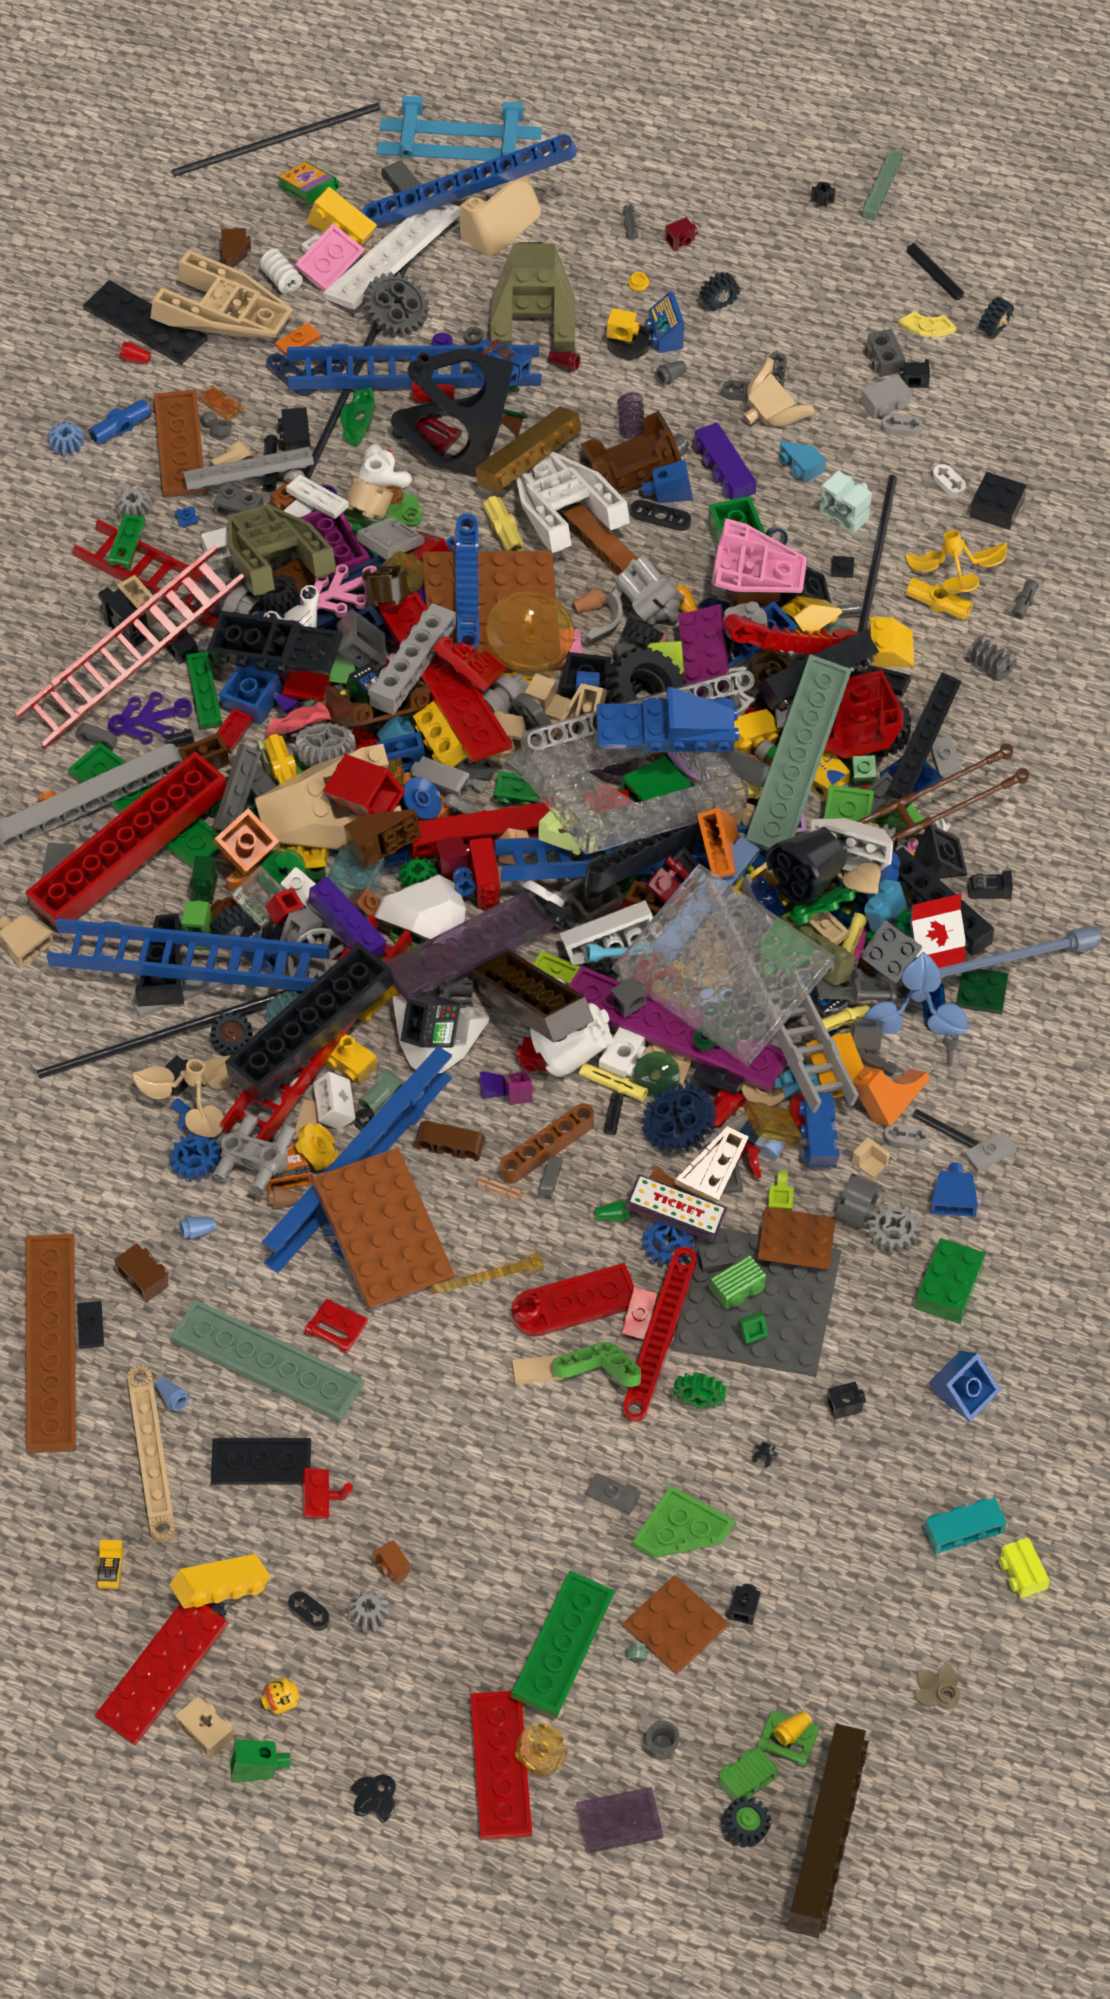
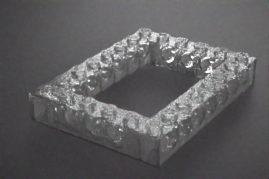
M597 734L524 754L523 777L586 855L699 822L697 814L718 807L727 813L746 809L749 788L719 752H675L678 757L685 761L687 768L696 774L698 781L703 784L597 814L568 777L577 774L583 775L585 772L599 768L604 769L606 766L616 763L622 764L630 759L643 758L645 755L655 752H643L642 748L598 749Z

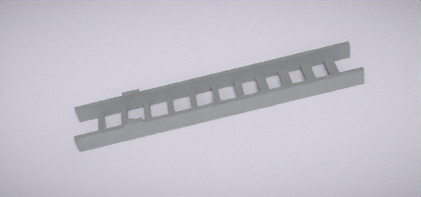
M750 874L745 875L741 887L746 897L723 901L713 880L709 881L704 891L812 1113L817 1112L821 1104L818 1093L842 1089L849 1106L854 1105L859 1094L839 1056L840 1051L834 1039H831L798 971L796 970L789 977H785L780 972L775 971L769 979L759 974L755 965L764 964L765 961L759 953L749 955L746 947L756 944L752 942L749 936L740 937L737 929L744 927L739 918L732 919L728 912L730 910L742 909L746 905H755L762 911L769 925L773 928L774 923ZM787 978L792 988L768 993L764 982ZM796 996L800 1004L799 1008L777 1011L772 1000ZM805 1015L810 1025L786 1030L781 1019ZM814 1033L819 1044L797 1048V1046L793 1045L790 1037ZM823 1052L828 1061L826 1064L804 1067L802 1063L804 1061L803 1055ZM833 1071L838 1081L814 1086L809 1075Z

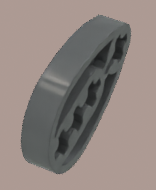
M520 693L510 702L513 714L524 718L526 731L551 724L543 708L529 695ZM532 734L531 737L537 742V736ZM547 747L546 749L551 751L554 747Z

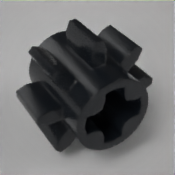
M819 182L816 187L812 186L811 201H815L817 206L828 207L830 202H835L836 189L831 188L830 183Z
M269 922L268 927H262L261 937L280 941L285 924L282 923L276 926L274 922Z
M611 958L595 962L597 967L593 971L617 980L616 978L621 975L619 964L612 962Z

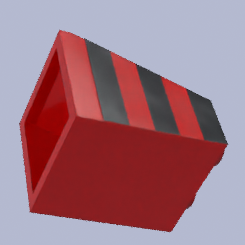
M344 754L331 778L326 782L322 792L331 803L360 817L365 814L393 812L405 790L387 768Z

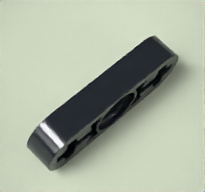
M636 500L631 504V516L636 520L677 531H686L691 526V516L686 511L645 500ZM640 508L644 509L641 512H637ZM658 513H663L667 517L664 519H658L655 517V515Z

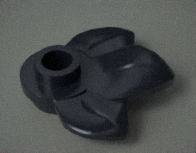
M381 1774L375 1778L362 1777L354 1782L351 1790L358 1795L354 1803V1814L356 1816H365L375 1812L382 1823L388 1821L396 1807L393 1799L396 1791L394 1779L389 1775ZM381 1783L387 1784V1788L384 1791H379Z

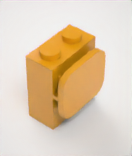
M850 1032L835 1034L831 1039H834L840 1051L839 1056L853 1081L864 1068ZM817 1039L806 1043L805 1047L818 1045L819 1043ZM823 1052L805 1055L808 1064H814L815 1066L828 1063ZM833 1071L816 1073L820 1085L838 1082ZM842 1089L824 1092L833 1093V1099L845 1096Z

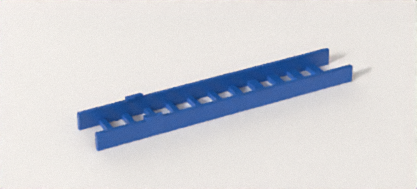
M332 344V347H287V361L305 360L306 376H288V390L367 389L369 386L372 389L412 388L414 381L409 375H396L395 360L410 359L412 362L418 359V355L423 352L434 356L462 348L479 352V345L348 346V344ZM508 345L520 355L527 353L532 357H539V345ZM311 360H326L327 376H311ZM332 360H347L348 373L333 372L332 375ZM353 360H368L369 375H354ZM374 360H390V375H375ZM460 363L451 365L452 374H438V369L433 371L431 378L435 384L454 385L455 388H482L484 384V379L480 376L461 374ZM527 374L523 379L517 381L516 385L518 387L541 386L542 374Z
M750 825L737 826L738 833L747 835ZM649 831L608 833V838L604 842L598 840L596 850L603 849L604 854L612 851V849H616ZM539 837L495 839V855L513 854L515 865H502L501 882L585 877L586 866L589 862L593 861L591 853L583 850L581 852L582 861L571 862L568 851L573 850H566L539 840ZM703 838L690 844L693 845L695 855H692V857L703 870H711L707 854H703L700 844H704ZM760 851L751 865L753 867H760L766 863L767 851ZM557 852L560 862L548 863L546 853ZM535 853L538 863L526 864L523 854ZM665 858L635 874L654 873L657 868L664 864Z
M56 919V926L59 933L76 934L71 954L47 952L49 966L305 991L317 980L315 978H306L310 959H329L330 957L328 945L128 926L108 921L97 923L67 919ZM83 935L98 936L93 956L78 955ZM106 937L121 939L116 959L112 958V956L101 954ZM128 939L143 941L138 961L123 959ZM150 942L166 943L161 963L146 962ZM173 944L189 945L184 965L168 964ZM196 946L211 948L206 968L191 966ZM219 948L232 950L227 970L214 968ZM243 951L255 952L250 972L238 971ZM265 953L278 954L273 974L261 973ZM288 955L300 956L296 977L284 975Z
M437 1046L324 1173L388 1151L411 1124L415 1126L425 1115L424 1110L451 1081L452 1077L445 1072H438L452 1058V1054ZM313 1185L262 1240L263 1245L274 1251L264 1262V1265L276 1273L283 1269L325 1221L326 1214Z

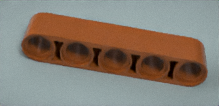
M573 503L558 513L568 523L569 530L575 536L578 535L586 547L596 552L594 554L602 562L605 561L609 565L608 568L616 575H620L632 559H638L581 503Z
M586 1103L576 1105L505 1155L500 1162L501 1179L508 1184L518 1182L548 1161L551 1155L555 1156L590 1131L594 1125V1109L592 1106Z

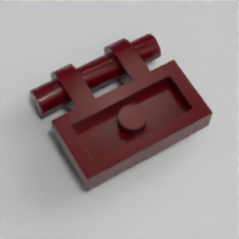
M669 855L664 860V863L669 866L667 871L662 867L657 868L645 886L679 915L694 897L688 892L689 888L692 887L695 891H698L702 884L697 880L698 877L694 873H689L682 867L683 864L678 859L675 860ZM675 874H678L684 880L682 884H679L673 878Z

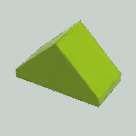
M681 641L650 643L647 646L652 648V651L658 650L663 652L665 657L669 656L673 660L672 663L675 666L678 665L681 669L679 671L681 676L684 675Z

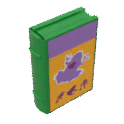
M307 161L277 176L278 180H280V188L308 205L314 203L328 187L334 191L339 189V182L336 177Z

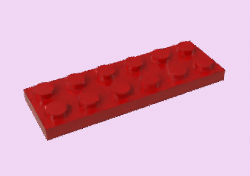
M180 1603L99 1708L95 1716L136 1745L227 1627L228 1621L205 1604L201 1607L194 1606L184 1609Z
M512 1691L470 1693L481 1840L532 1837L522 1702L511 1697Z

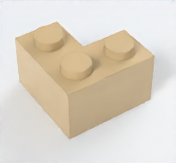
M537 673L524 693L532 697L543 708L551 723L561 720L571 702L570 699L556 694L555 680Z

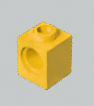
M612 308L607 322V337L631 342L634 334L637 335L640 322H637V313Z

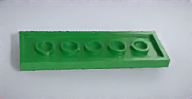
M569 1570L512 1691V1698L553 1717H558L614 1596L615 1590Z

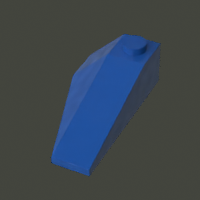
M774 601L763 609L767 616V628L769 630L776 626L780 631L783 628H787L792 632L798 627ZM738 642V653L734 660L728 664V668L763 651L762 648L750 643Z

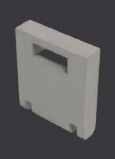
M390 517L358 530L356 540L388 560L421 546L425 538L401 521L397 523L396 518Z

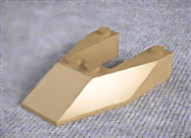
M188 250L179 262L177 280L207 292L199 303L161 288L153 299L150 318L168 326L234 337H276L292 314L293 308L246 273Z
M383 744L364 747L346 753L388 769L389 763ZM344 754L316 764L255 798L260 821L280 841L279 844L327 849L348 847L344 825L355 820L358 816L331 803L322 792L326 782L331 778ZM397 806L394 811H401L400 806Z

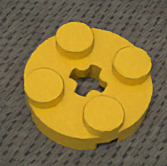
M308 1123L299 1130L298 1141L295 1143V1147L299 1153L306 1157L315 1170L319 1171L329 1167L338 1157V1149L334 1151L332 1145L335 1143V1140L324 1126L318 1123L316 1125Z

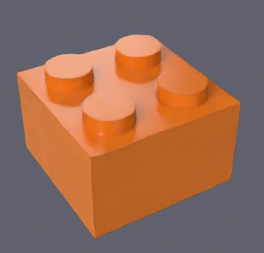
M249 808L213 841L215 846L244 876L280 842Z

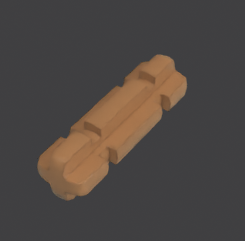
M485 1175L479 1176L476 1183L477 1188L482 1190L488 1189V1192L503 1198L509 1197V1200L514 1202L520 1200L522 1196L521 1189L514 1186L510 1188L509 1184L495 1179L489 1180L490 1177Z

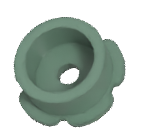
M631 1643L630 1647L625 1649L627 1659L634 1661H647V1654L650 1651L645 1648L646 1645L643 1643Z

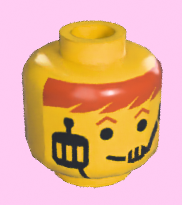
M286 1677L267 1683L264 1686L265 1694L261 1696L265 1709H271L276 1715L294 1709L297 1706V1700L300 1699L295 1682L293 1680L289 1681Z

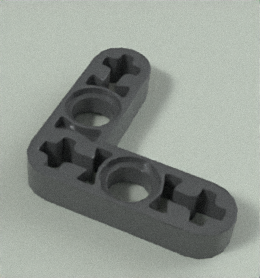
M775 352L769 356L774 360L771 374L781 379L778 382L784 388L787 357L782 353ZM776 360H779V361H780V362H779V369H778V368H775V361H776ZM737 380L724 382L722 385L723 397L728 400L747 402V388L750 382Z

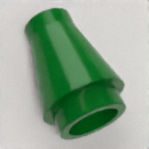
M623 1199L600 1207H595L597 1221L626 1222V1220L631 1219L628 1200L623 1201Z

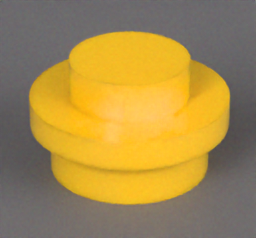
M635 272L629 278L628 285L634 291H644L649 287V279L646 274Z

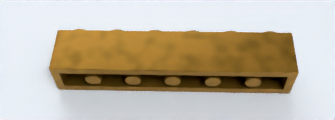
M559 406L475 467L478 486L496 493L501 491L580 433L582 429L579 413Z

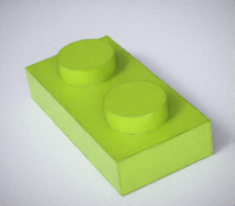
M543 951L539 953L533 965L554 978L565 981L567 986L570 985L580 966L572 965L568 961Z

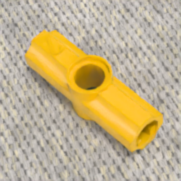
M912 578L906 590L907 596L928 604L934 612H946L962 620H967L973 607L972 602L954 594L946 593L941 584L933 586L917 578Z
M274 734L264 740V746L270 759L271 772L274 779L278 780L279 785L297 775L295 760L292 754L289 755L283 736Z

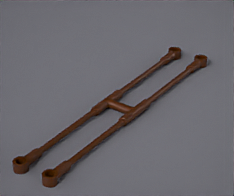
M1003 744L1000 750L986 756L984 760L916 793L912 792L879 808L877 812L856 822L865 824L877 817H883L897 811L906 825V828L894 833V836L890 837L893 842H898L933 825V822L1001 789H1006L1017 783H1027L1029 771L1025 768H1020L1016 771L1015 775L1001 781L1000 784L933 817H927L914 823L904 806L986 764L990 765L1001 759L1008 760L1012 758L1013 746ZM1004 750H1009L1010 752H1009V753H1004L1003 751H1004ZM1024 774L1026 777L1021 778L1019 775Z

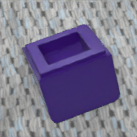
M275 693L273 696L286 715L302 707L298 701L278 693Z
M485 1071L480 1072L483 1099L506 1096L503 1075Z

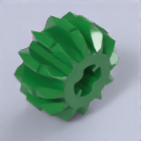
M416 856L415 860L408 858L406 863L401 864L398 875L402 888L430 879V877L437 875V871L433 862L428 863L426 857L423 860H419V857Z

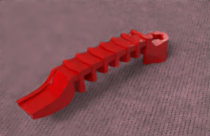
M737 614L728 615L723 621L724 630L736 642L750 643L762 648V650L768 648L773 651H792L795 654L801 652L806 655L810 653L817 654L859 633L846 629H834L831 635L826 629H822L821 632L815 630L812 634L805 630L802 634L798 629L791 633L787 628H783L780 631L776 626L769 630L765 624L742 618Z

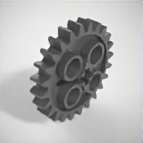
M390 272L388 276L382 273L380 278L376 276L372 282H369L363 293L362 301L365 304L362 308L368 310L365 317H372L370 324H378L376 330L382 327L384 328L383 334L391 331V336L394 337L395 333L398 332L399 336L402 337L404 333L410 335L412 330L417 332L419 326H423L424 321L428 317L427 313L430 310L427 307L429 300L423 299L427 293L420 292L422 286H415V279L410 282L408 281V275L403 279L400 272H398L396 277Z

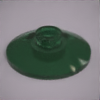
M650 1052L641 1057L634 1069L635 1084L648 1088L647 1096L653 1098L656 1095L660 1097L662 1096V1089L667 1093L669 1092V1086H672L674 1090L677 1088L680 1081V1069L675 1059L664 1052ZM655 1070L660 1073V1077L657 1080L652 1078V1072Z

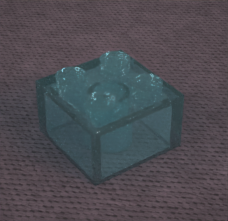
M342 845L327 876L348 899L352 894L366 887L375 894L385 874V858L380 859L372 866L362 869L350 853L348 847Z

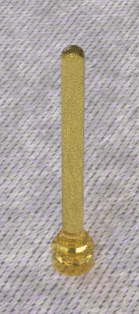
M539 1252L529 1254L530 1257L525 1258V1261L432 1285L430 1292L438 1294L525 1270L529 1272L534 1271V1273L544 1271L542 1258Z

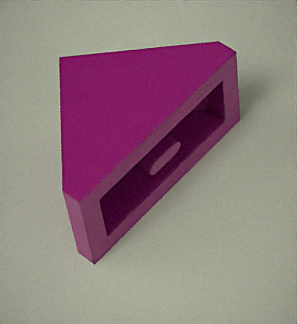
M526 1071L503 1074L509 1105L532 1102L533 1085Z

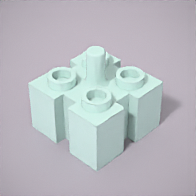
M838 470L822 485L821 497L824 499L820 503V512L831 520L835 519L840 523V526L853 534L869 520V505L871 504L872 492L867 489L868 487L864 482L856 486L850 476Z

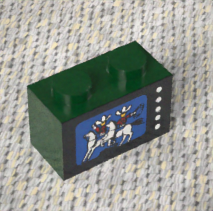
M368 663L349 674L345 688L359 703L370 705L368 690L371 684L376 683L379 673ZM372 707L373 718L384 713V711Z

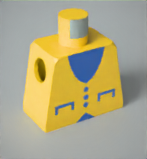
M824 751L810 791L827 800L830 785L849 787L847 785L850 777L849 769L835 754Z

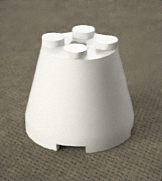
M588 1003L594 1022L588 1024L581 1031H575L567 1035V1038L560 1042L553 1043L531 1028V1037L536 1053L541 1052L547 1063L546 1069L550 1073L558 1077L570 1074L613 1043L607 1023L609 1022V1016L606 1010H600L596 1005Z

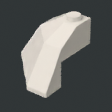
M435 875L426 881L415 883L403 888L401 891L383 896L374 916L391 927L406 929L438 948H443L446 943L450 942L454 951L463 932L466 908L461 895L455 889V883L441 875Z
M412 994L393 996L399 1042L410 1066L416 1070L435 1048H421L400 1041L407 998ZM474 1007L460 1008L454 1046L452 1048H442L452 1054V1058L438 1073H443L465 1057L489 1022L487 1015Z

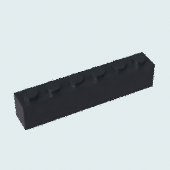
M863 630L814 656L852 669L851 675L858 670L859 666L862 665L865 668L875 661L873 658L879 653V650L867 631ZM808 658L766 678L757 687L771 710L777 707L782 709L792 702L791 700L796 695Z

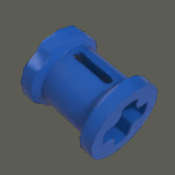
M468 867L457 868L453 873L455 889L460 895L468 896L476 888L475 881H473V873Z

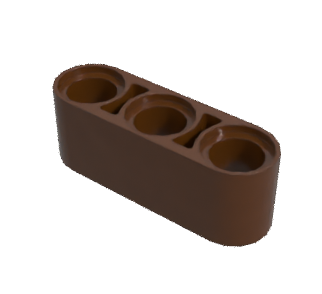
M422 1121L416 1134L414 1147L418 1150L420 1148L428 1149V1152L442 1155L443 1153L451 1154V1157L465 1160L470 1158L477 1162L480 1159L486 1138L477 1131L431 1121Z

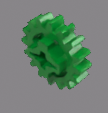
M694 1372V1375L685 1373L684 1377L679 1375L678 1379H675L673 1395L677 1396L678 1401L684 1400L685 1405L692 1404L699 1409H704L706 1406L715 1408V1405L721 1406L722 1402H725L727 1387L723 1385V1381H716L715 1376L709 1378L705 1373Z

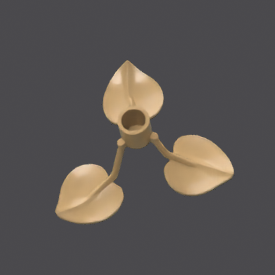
M868 823V824H866V825H869V826H873V827L879 828L878 824H876V823H875V824H874V823ZM862 863L857 868H853L852 871L845 870L844 875L840 873L837 875L840 881L843 879L846 888L854 889L857 893L878 894L881 871L875 863Z
M230 1056L217 1057L205 1062L199 1059H191L186 1064V1070L180 1072V1076L175 1082L173 1073L165 1067L155 1066L133 1072V1080L137 1088L143 1094L153 1099L168 1098L172 1093V1087H177L184 1078L189 1086L196 1087L198 1108L192 1109L186 1114V1127L196 1135L211 1138L217 1137L222 1132L223 1128L220 1122L223 1119L221 1111L213 1105L202 1108L201 1083L203 1085L208 1083L211 1088L218 1090L231 1086L233 1080L228 1076L225 1061Z

